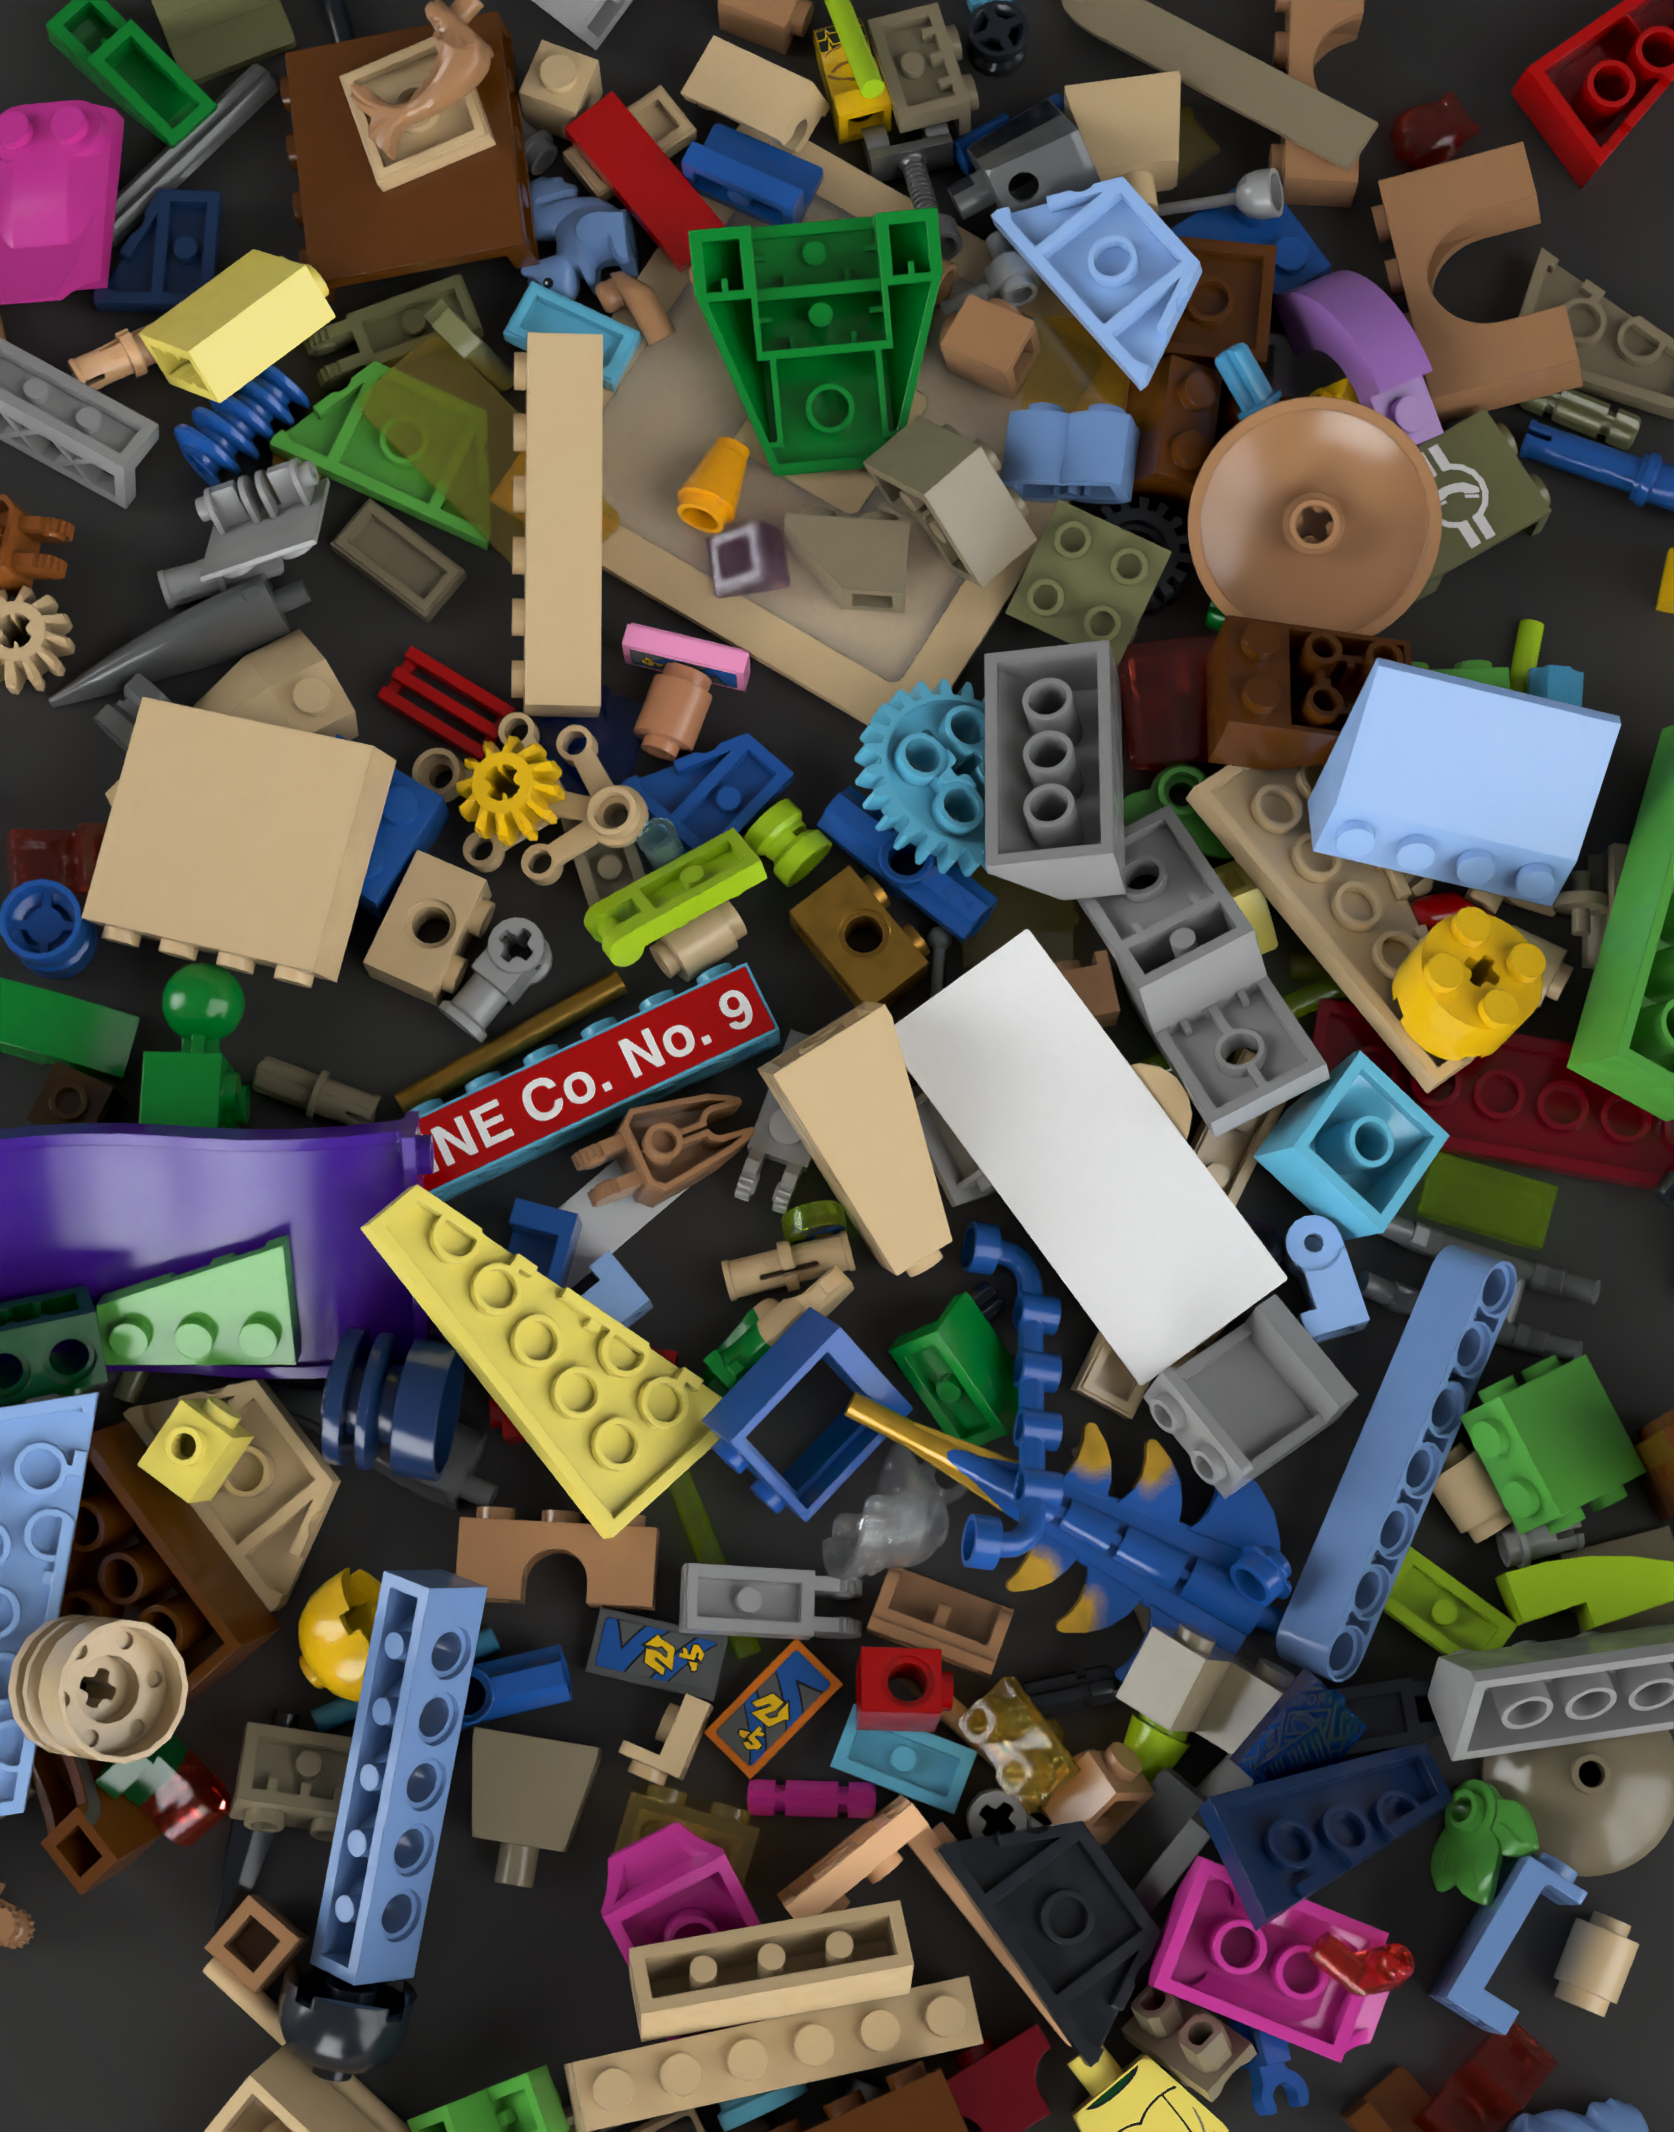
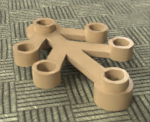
M510 713L500 722L498 736L503 744H505L508 736L511 735L512 730L519 725L528 726V733L521 740L524 748L531 743L539 744L540 730L536 723L525 713ZM570 725L564 728L557 737L556 748L560 756L569 765L577 768L590 796L567 792L559 779L555 782L565 791L566 800L551 804L548 807L555 813L557 819L565 818L581 823L548 845L537 843L525 850L521 858V868L524 874L537 885L547 886L556 882L562 875L565 863L598 843L610 848H622L634 843L642 836L648 824L649 812L645 800L636 790L629 786L613 785L597 757L598 743L596 738L587 728L581 725ZM578 737L586 738V747L581 753L576 755L568 753L569 744ZM444 748L426 750L416 759L412 768V779L444 797L446 803L460 795L456 791L455 782L473 776L451 751ZM444 771H452L453 778L450 783L444 788H436L435 781L437 776ZM511 784L503 793H506L511 798L517 793L518 789H515ZM626 809L628 817L625 823L619 827H611L609 825L611 814L616 810ZM541 819L535 825L539 831L549 824ZM519 831L513 846L526 839L521 831ZM473 832L466 838L463 844V855L466 861L477 871L487 873L501 866L505 858V851L510 849L511 846H504L498 840L497 834L490 839H483L476 832ZM483 843H492L493 851L487 859L476 860L475 852L477 848ZM544 855L551 856L549 869L541 874L534 873L533 865L535 861Z

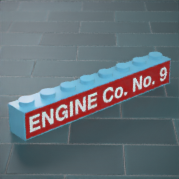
M747 962L735 968H732L730 963H723L710 968L696 978L698 985L676 996L673 990L657 993L640 1003L638 1007L641 1012L620 1022H617L615 1017H608L597 1021L581 1032L583 1039L563 1049H559L557 1044L542 1047L527 1055L523 1059L525 1066L503 1077L499 1071L487 1073L465 1086L467 1094L445 1104L440 1098L433 1099L410 1110L419 1111L421 1135L432 1134L434 1170L433 1174H423L424 1189L436 1195L443 1202L450 1200L624 1118L630 1108L651 1105L781 1044L779 1027Z

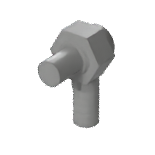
M995 231L986 239V245L993 261L983 270L985 276L978 280L975 287L940 302V306L947 318L951 312H959L970 293L986 301H989L991 298H999L1015 307H1021L1030 303L1037 296L1038 286L1042 283L1041 278L1002 233Z

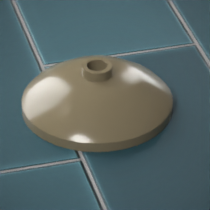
M1669 1730L1492 1755L1482 1759V1781L1494 1786L1503 1799L1520 1802L1529 1811L1538 1836L1539 1849L1534 1854L1541 1856L1542 1852H1545L1574 1869L1578 1873L1577 1876L1580 1877L1614 1873L1638 1862L1657 1846L1674 1819V1741ZM1586 1761L1594 1763L1600 1771V1780L1594 1787L1585 1786L1579 1778V1768Z

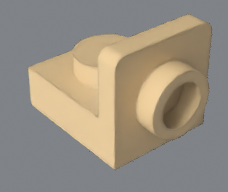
M687 1693L681 1707L670 1703L655 1736V1740L665 1743L660 1755L623 1740L618 1752L632 1759L627 1771L664 1787L668 1775L683 1781L714 1707L710 1703Z

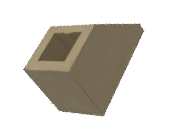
M807 507L799 510V513H785V546L842 609L904 613L910 521H898V517L894 514L880 511L866 512L861 515V518L836 516V513L830 509L821 507Z

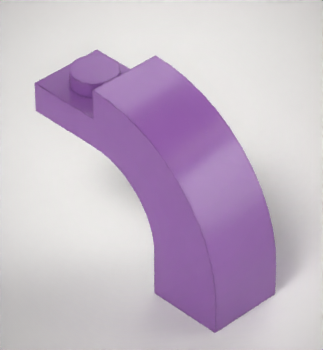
M1340 270L1272 297L1294 355L1312 349L1320 350L1329 355L1349 379L1359 403L1390 419L1416 445L1444 433L1423 379V375L1433 371L1427 355L1403 313L1375 283L1358 273Z

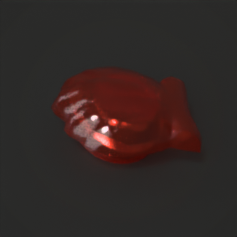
M1449 91L1439 102L1421 104L1402 112L1394 120V128L1390 135L1391 140L1395 142V156L1408 161L1410 166L1415 169H1423L1449 162L1458 153L1466 140L1480 135L1481 131L1480 127L1464 111L1457 95L1453 91Z

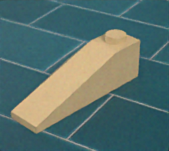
M300 629L245 655L193 706L194 708L335 737L336 734H339L349 741L359 736L355 709L325 657ZM119 780L105 793L111 807Z

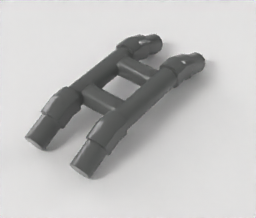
M1398 1215L1394 1216L1383 1233L1378 1234L1399 1243V1246L1431 1258H1435L1444 1247L1456 1245L1510 1262L1516 1270L1517 1288L1495 1343L1509 1347L1508 1349L1541 1359H1547L1556 1354L1558 1360L1564 1363L1581 1357L1583 1342L1581 1340L1553 1334L1548 1330L1523 1323H1514L1525 1286L1529 1290L1545 1295L1595 1304L1601 1289V1281L1599 1279L1570 1273L1568 1270L1540 1262L1534 1263L1445 1234L1444 1231L1417 1221H1410ZM1363 1271L1357 1279L1363 1297L1380 1303L1382 1307L1410 1317L1421 1290L1398 1281H1390L1369 1271Z

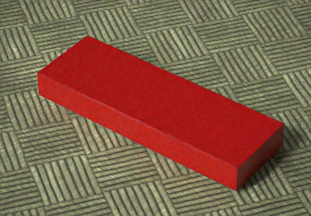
M613 91L565 126V136L680 273L691 266L688 231L726 227Z

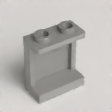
M1274 1294L1259 1304L1246 1322L1177 1369L1170 1366L1159 1373L1143 1398L1149 1404L1152 1417L1159 1427L1168 1433H1172L1190 1455L1192 1465L1200 1478L1206 1483L1214 1485L1223 1498L1226 1499L1336 1422L1359 1394L1281 1299Z

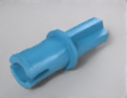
M1241 342L1232 345L1215 358V365L1241 409L1237 413L1239 420H1243L1263 407L1280 402L1279 399L1283 396L1281 390L1273 391L1247 344Z

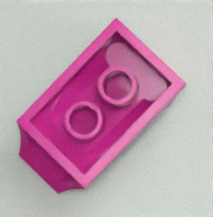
M68 100L18 105L0 114V305L63 300L75 290L108 288L125 124L123 117L114 108L82 100Z
M672 1822L614 1852L608 1858L607 1889L601 1913L628 1967L629 1948L762 1925L723 1848L693 1834L680 1822ZM745 2024L673 2036L666 2039L667 2041H672Z
M1197 1855L1179 1884L1156 1944L1148 1984L1341 2063L1347 2051L1357 2046L1371 2043L1398 1966L1391 1958L1387 1949L1386 1941L1389 1933L1306 1899L1255 1931L1225 1866Z

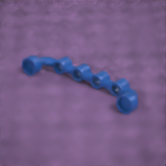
M971 1221L966 1228L962 1242V1270L968 1273L991 1276L997 1264L1012 1271L1017 1281V1296L1013 1306L1012 1325L1014 1330H1018V1353L1013 1366V1385L1015 1388H1018V1412L1014 1421L1013 1442L1016 1447H1019V1470L1014 1483L1013 1496L1015 1505L1019 1507V1523L1015 1529L1003 1531L1002 1521L999 1517L972 1513L965 1523L961 1542V1559L964 1567L992 1571L997 1566L999 1558L1018 1557L1033 1549L1043 1535L1046 1511H1058L1062 1502L1064 1492L1063 1474L1061 1472L1045 1470V1451L1056 1452L1059 1448L1063 1433V1418L1061 1413L1045 1411L1044 1392L1055 1393L1057 1391L1062 1375L1061 1356L1044 1352V1335L1053 1336L1057 1332L1061 1318V1301L1058 1297L1043 1295L1040 1268L1032 1256L1019 1245L1001 1239V1231L998 1225Z

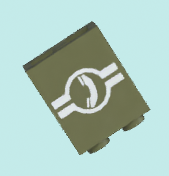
M1486 408L1445 430L1443 434L1417 446L1425 457L1438 488L1442 512V532L1434 568L1415 602L1435 592L1445 573L1521 530L1526 529L1530 537L1541 532L1552 511L1549 507L1551 504L1550 495L1543 481L1535 473H1527L1516 456L1518 449L1511 432L1503 423L1495 424Z

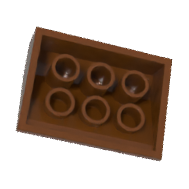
M125 1421L92 1432L60 1617L76 1614L145 1622L167 1635L184 1661L188 1681L186 1707L244 1662L274 1635L281 1626L190 1503L184 1501L137 1465L148 1447L129 1421ZM81 1681L80 1689L86 1691L87 1684Z

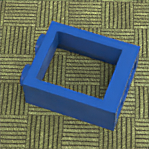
M811 1307L801 1315L702 1419V1422L719 1439L711 1447L714 1452L739 1475L747 1468L757 1479L749 1487L751 1491L777 1515L786 1507L805 1522L818 1511L886 1439V1436L845 1416V1408L781 1476L746 1437L822 1358L853 1393L858 1392L905 1417L914 1409L839 1325Z

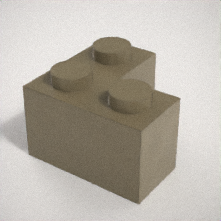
M918 415L863 462L890 507L921 524L949 569L981 588L1037 541L1036 536L1025 520L1030 514L1027 505L1013 489L1003 484L997 474V471L1001 468V463L995 453L982 440L976 439L972 442L962 437L955 428L947 423L941 427Z

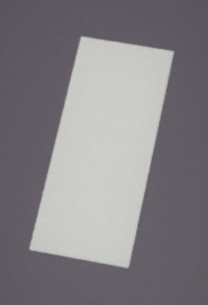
M1029 929L1021 932L894 1025L907 1070L1139 1385L1143 1386L1287 1280L1286 1274Z

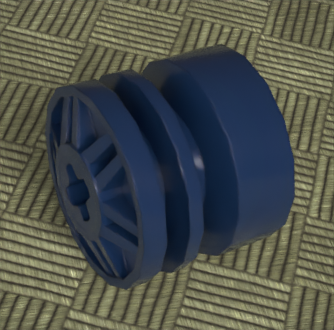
M353 1326L347 1328L339 1342L323 1390L321 1441L322 1456L325 1463L343 1466L348 1463L354 1451L355 1463L358 1469L369 1470L374 1467L384 1443H389L390 1463L394 1475L434 1482L440 1480L452 1450L463 1393L465 1367L464 1361L456 1352V1349L449 1342L417 1338L408 1352L404 1365L398 1364V1348L394 1333H380L372 1347L368 1329Z

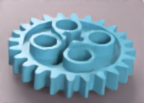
M941 679L932 692L923 681L918 682L909 694L900 689L888 704L883 703L870 719V724L859 738L864 745L855 755L854 761L865 768L857 777L855 783L857 786L873 789V792L864 801L862 806L868 810L881 809L884 816L875 827L877 831H884L894 827L899 833L893 846L894 849L900 850L909 843L917 847L915 853L916 864L921 865L931 854L937 856L938 869L942 874H945L956 861H958L965 877H970L980 864L987 872L985 867V697L981 702L975 700L973 688L969 682H966L955 695L947 679ZM909 762L914 764L919 770L914 769ZM947 812L951 813L957 821L951 818Z

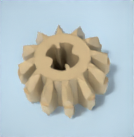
M24 585L18 592L15 601H11L5 590H0V683L5 680L9 692L16 695L23 689L26 680H30L37 691L44 692L45 680L42 675L49 671L53 675L64 676L66 669L57 657L75 654L73 641L65 636L73 627L68 615L57 613L58 604L52 596L46 594L36 601L32 589ZM21 634L26 640L27 634H29L31 638L28 643L20 647L18 642L15 641L13 648L11 645L12 639Z

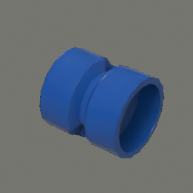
M47 879L26 881L13 889L2 903L0 933L13 953L19 957L29 970L39 977L52 980L71 978L87 967L95 956L98 944L96 925L81 918L84 907L73 892L59 882Z

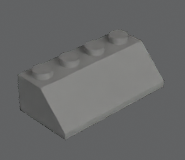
M1101 640L984 654L985 867L987 873L1060 900L1126 894L1121 682L1110 641Z
M1648 1623L1636 1629L1602 1634L1590 1631L1581 1633L1573 1638L1545 1642L1526 1640L1510 1647L1482 1651L1463 1649L1446 1656H1439L1427 1697L1451 1761L1674 1729V1623L1665 1625Z

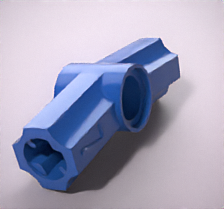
M561 1644L473 1665L471 1676L478 1679L484 1686L486 1693L485 1703L475 1714L467 1715L464 1713L460 1732L491 1720L573 1701L572 1682Z

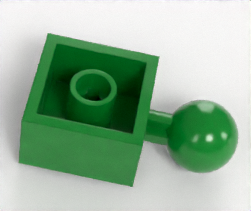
M210 962L192 963L175 972L167 982L162 996V1010L169 1027L182 1038L181 1052L144 1051L139 1123L239 1129V1124H248L251 1106L249 1086L241 1085L240 1074L235 1072L224 1055L220 1053V1040L229 1036L237 1028L245 1009L243 989L237 978L226 968Z

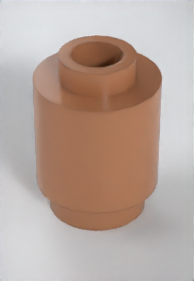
M672 662L665 664L662 674L654 675L633 730L634 734L643 740L641 748L645 752L668 761L676 760L678 754L690 755L692 753L712 701V695L708 692L712 680L707 675L692 667Z

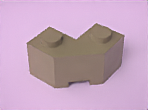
M1183 1622L1179 1624L1177 1629L1152 1626L1116 1698L1169 1731L1196 1732L1242 1762L1244 1759L1256 1755V1745L1258 1744L1259 1757L1243 1762L1248 1766L1250 1761L1251 1766H1254L1255 1759H1257L1258 1765L1262 1760L1268 1758L1265 1754L1274 1748L1272 1744V1748L1269 1749V1745L1265 1751V1744L1275 1741L1277 1746V1727H1281V1722H1275L1279 1717L1280 1719L1282 1718L1283 1712L1286 1710L1279 1749L1286 1745L1287 1742H1284V1739H1289L1290 1735H1284L1288 1713L1304 1711L1307 1705L1306 1699L1298 1706L1300 1695L1305 1693L1291 1686L1295 1679L1291 1672L1267 1659L1260 1658L1257 1664L1219 1648L1215 1646L1216 1640L1210 1635ZM1295 1699L1297 1701L1296 1706L1290 1707L1289 1705H1293V1700ZM1290 1714L1287 1733L1293 1732L1291 1719L1297 1714ZM1293 1720L1292 1723L1294 1727L1296 1726L1298 1720ZM1275 1729V1732L1270 1736H1275V1738L1265 1742L1266 1737L1269 1735L1266 1733L1269 1730ZM1282 1751L1259 1767H1270L1269 1764H1272L1274 1767V1761L1278 1760Z

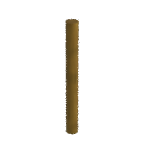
M615 970L394 1094L404 1114L422 1103L441 1098L628 993L627 988Z

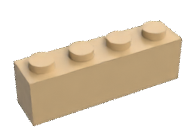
M900 1900L629 1948V1978L641 2042L910 1994L914 1970V1961Z

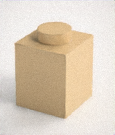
M542 40L519 91L523 118L538 130H546L552 135L569 140L565 136V126L596 104L603 94L599 60Z

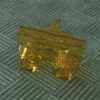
M1014 1676L1003 1677L959 1719L958 1726L970 1743H978L995 1766V1778L1008 1796L1015 1795L1028 1814L1040 1813L1047 1806L1054 1793L1081 1771V1768L1062 1744L1065 1736L1063 1728L1057 1720L1046 1721Z

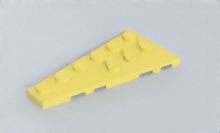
M416 1184L407 1188L360 1228L603 1539L613 1538L719 1440L702 1422V1419L715 1407L722 1397L703 1385V1379L685 1367L678 1368L652 1350L649 1342L570 1288H561L537 1271L538 1266L519 1253L513 1255L482 1233L481 1227L420 1185Z

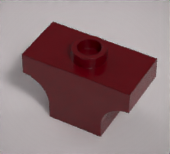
M1033 2022L997 2046H994L988 2036L983 2039L984 2044L971 2046L955 2057L960 2069L947 2076L946 2080L962 2116L974 2121L983 2132H1023L1051 2114L1038 2091L1036 2069L1041 2057L1052 2047L1037 2023Z

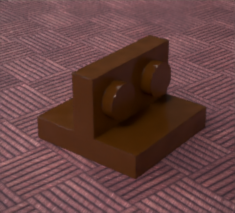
M1177 236L1200 261L1203 272L1161 359L1175 355L1214 369L1216 367L1215 358L1222 351L1232 345L1243 342L1247 344L1259 367L1264 371L1268 354L1277 246Z

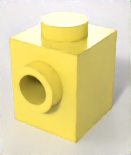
M209 1396L207 1400L204 1398L182 1399L137 1465L187 1503L211 1501L254 1438V1435L238 1424L242 1416L226 1402L214 1396Z

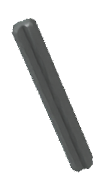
M260 64L251 65L214 100L217 104V110L175 149L167 145L117 193L112 247L117 246L145 219L144 212L159 189H176L277 93L278 86L270 72Z

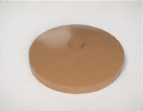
M1322 396L1298 397L1271 404L1250 414L1232 427L1214 446L1198 473L1191 493L1188 509V540L1197 575L1209 597L1226 617L1227 615L1374 636L1403 615L1426 585L1434 568L1441 541V502L1433 473L1425 457L1410 437L1390 419L1364 405L1345 399Z

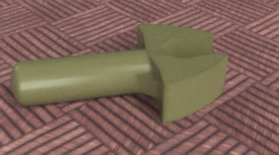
M442 299L424 315V318L432 324L431 326L496 389L506 391L514 385V371Z

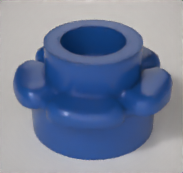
M1256 1544L1244 1546L1242 1548L1243 1552L1238 1555V1561L1230 1569L1231 1579L1237 1590L1248 1601L1260 1607L1270 1605L1277 1597L1282 1600L1287 1598L1291 1593L1292 1586L1286 1580L1291 1575V1567L1285 1556L1271 1546L1261 1547Z

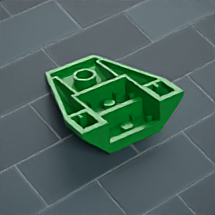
M937 207L881 212L868 217L762 227L743 225L688 231L694 295L774 477L866 468L863 462L908 423L943 272Z

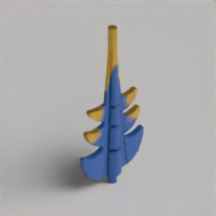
M858 1392L854 1393L845 1410V1416L905 1446L1019 1523V1507L1015 1505L1013 1496L1014 1483L1019 1470V1460L914 1422ZM1087 1422L1084 1424L1076 1456L1067 1472L1063 1475L1064 1492L1061 1505L1056 1512L1046 1511L1043 1535L1034 1548L1027 1552L1025 1559L1016 1572L1005 1582L1007 1590L1011 1592L1033 1590L1052 1583L1076 1561L1084 1566L1086 1570L1084 1586L1075 1604L1064 1616L1056 1621L1055 1627L1058 1631L1062 1633H1088L1110 1627L1126 1617L1138 1603L1148 1609V1627L1139 1648L1126 1663L1115 1671L1116 1678L1122 1682L1128 1674L1152 1626L1177 1629L1181 1622L1189 1624L1216 1640L1215 1646L1233 1654L1239 1651L1246 1636L1253 1631L1255 1626L1277 1636L1285 1611L1271 1604L1266 1607H1260L1251 1603L1237 1590L1230 1575L1231 1567L1238 1561V1555L1243 1552L1242 1548L1248 1544H1256L1261 1547L1271 1546L1280 1552L1281 1541L1275 1512L1260 1486L1252 1480L1226 1499L1215 1488L1213 1498L1204 1514L1192 1525L1179 1521L1182 1509L1181 1481L1171 1458L1157 1440L1148 1439L1144 1443V1459L1140 1474L1132 1488L1123 1497L1118 1498L1108 1494L1111 1484L1112 1461L1107 1443L1095 1423Z

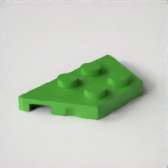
M373 361L353 376L345 389L330 393L313 406L311 414L287 432L283 429L272 437L269 443L272 453L288 460L299 458L302 462L311 460L315 464L318 474L485 550H488L491 544L487 412L377 361Z

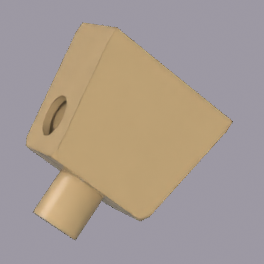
M1180 70L1064 86V115L1078 128L1101 182L1123 176L1157 214L1159 207L1156 192L1172 190L1177 187L1181 96Z

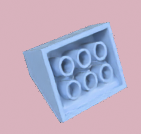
M1377 657L1307 801L1313 852L1552 907L1577 862L1621 727L1620 716Z

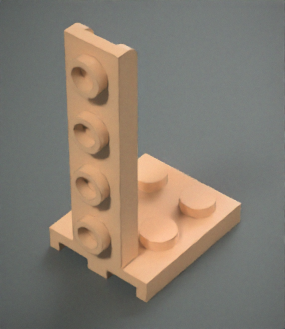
M901 1794L777 1894L793 1919L844 1910L850 1904L845 1893L864 1878H867L871 1884H875L888 1875L902 1862L903 1858L898 1853V1850L907 1843L1056 2034L1067 2045L1071 2046L933 1850L941 1843L957 1841V1839L942 1821L931 1829L929 1823L914 1804L910 1803Z

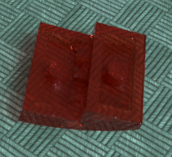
M1217 636L1167 639L1128 645L1118 669L1131 769L1163 770L1171 765L1187 764L1194 766L1198 762H1208L1207 656Z

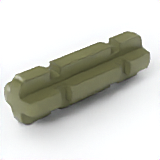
M1574 389L1520 403L1524 410L1541 417L1544 411L1552 414L1551 421L1595 439L1598 433L1606 436L1605 443L1623 450L1631 447L1641 425V418L1638 415L1619 408L1617 413L1610 411L1611 404Z

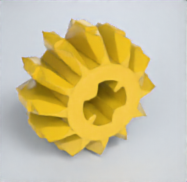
M509 735L502 751H500L492 741H484L483 752L486 758L481 762H478L475 758H464V766L473 776L455 782L456 791L462 797L467 798L459 806L461 815L468 822L475 821L474 830L483 839H490L497 834L498 840L504 846L513 847L519 831H521L529 841H537L538 830L535 824L541 819L547 824H557V816L548 806L566 800L565 791L560 785L555 784L562 776L560 766L554 760L546 761L547 752L538 743H531L524 748L523 742L518 737ZM512 784L518 791L510 798L503 792Z

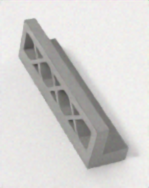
M0 337V440L127 509L136 497L135 468L158 441L159 424ZM103 470H105L106 472H108V473L114 475V477L111 476V475H109V474H107V473H105Z

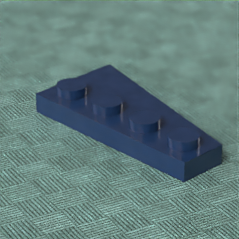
M1423 1741L1422 1744L1402 1746L1210 1796L1198 1810L1255 1931H1257L1440 1813L1453 1800V1797Z

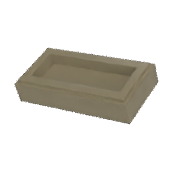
M371 498L364 503L330 543L332 550L427 624L467 578L464 569Z

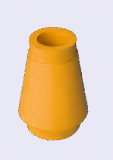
M718 437L713 447L710 448L678 491L677 498L680 504L677 508V513L685 523L702 532L719 533L723 530L725 524L734 521L747 461L750 456L749 449L743 443L730 437Z

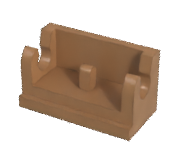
M891 1564L869 1620L866 1633L906 1648L941 1649L943 1662L989 1679L1014 1609Z

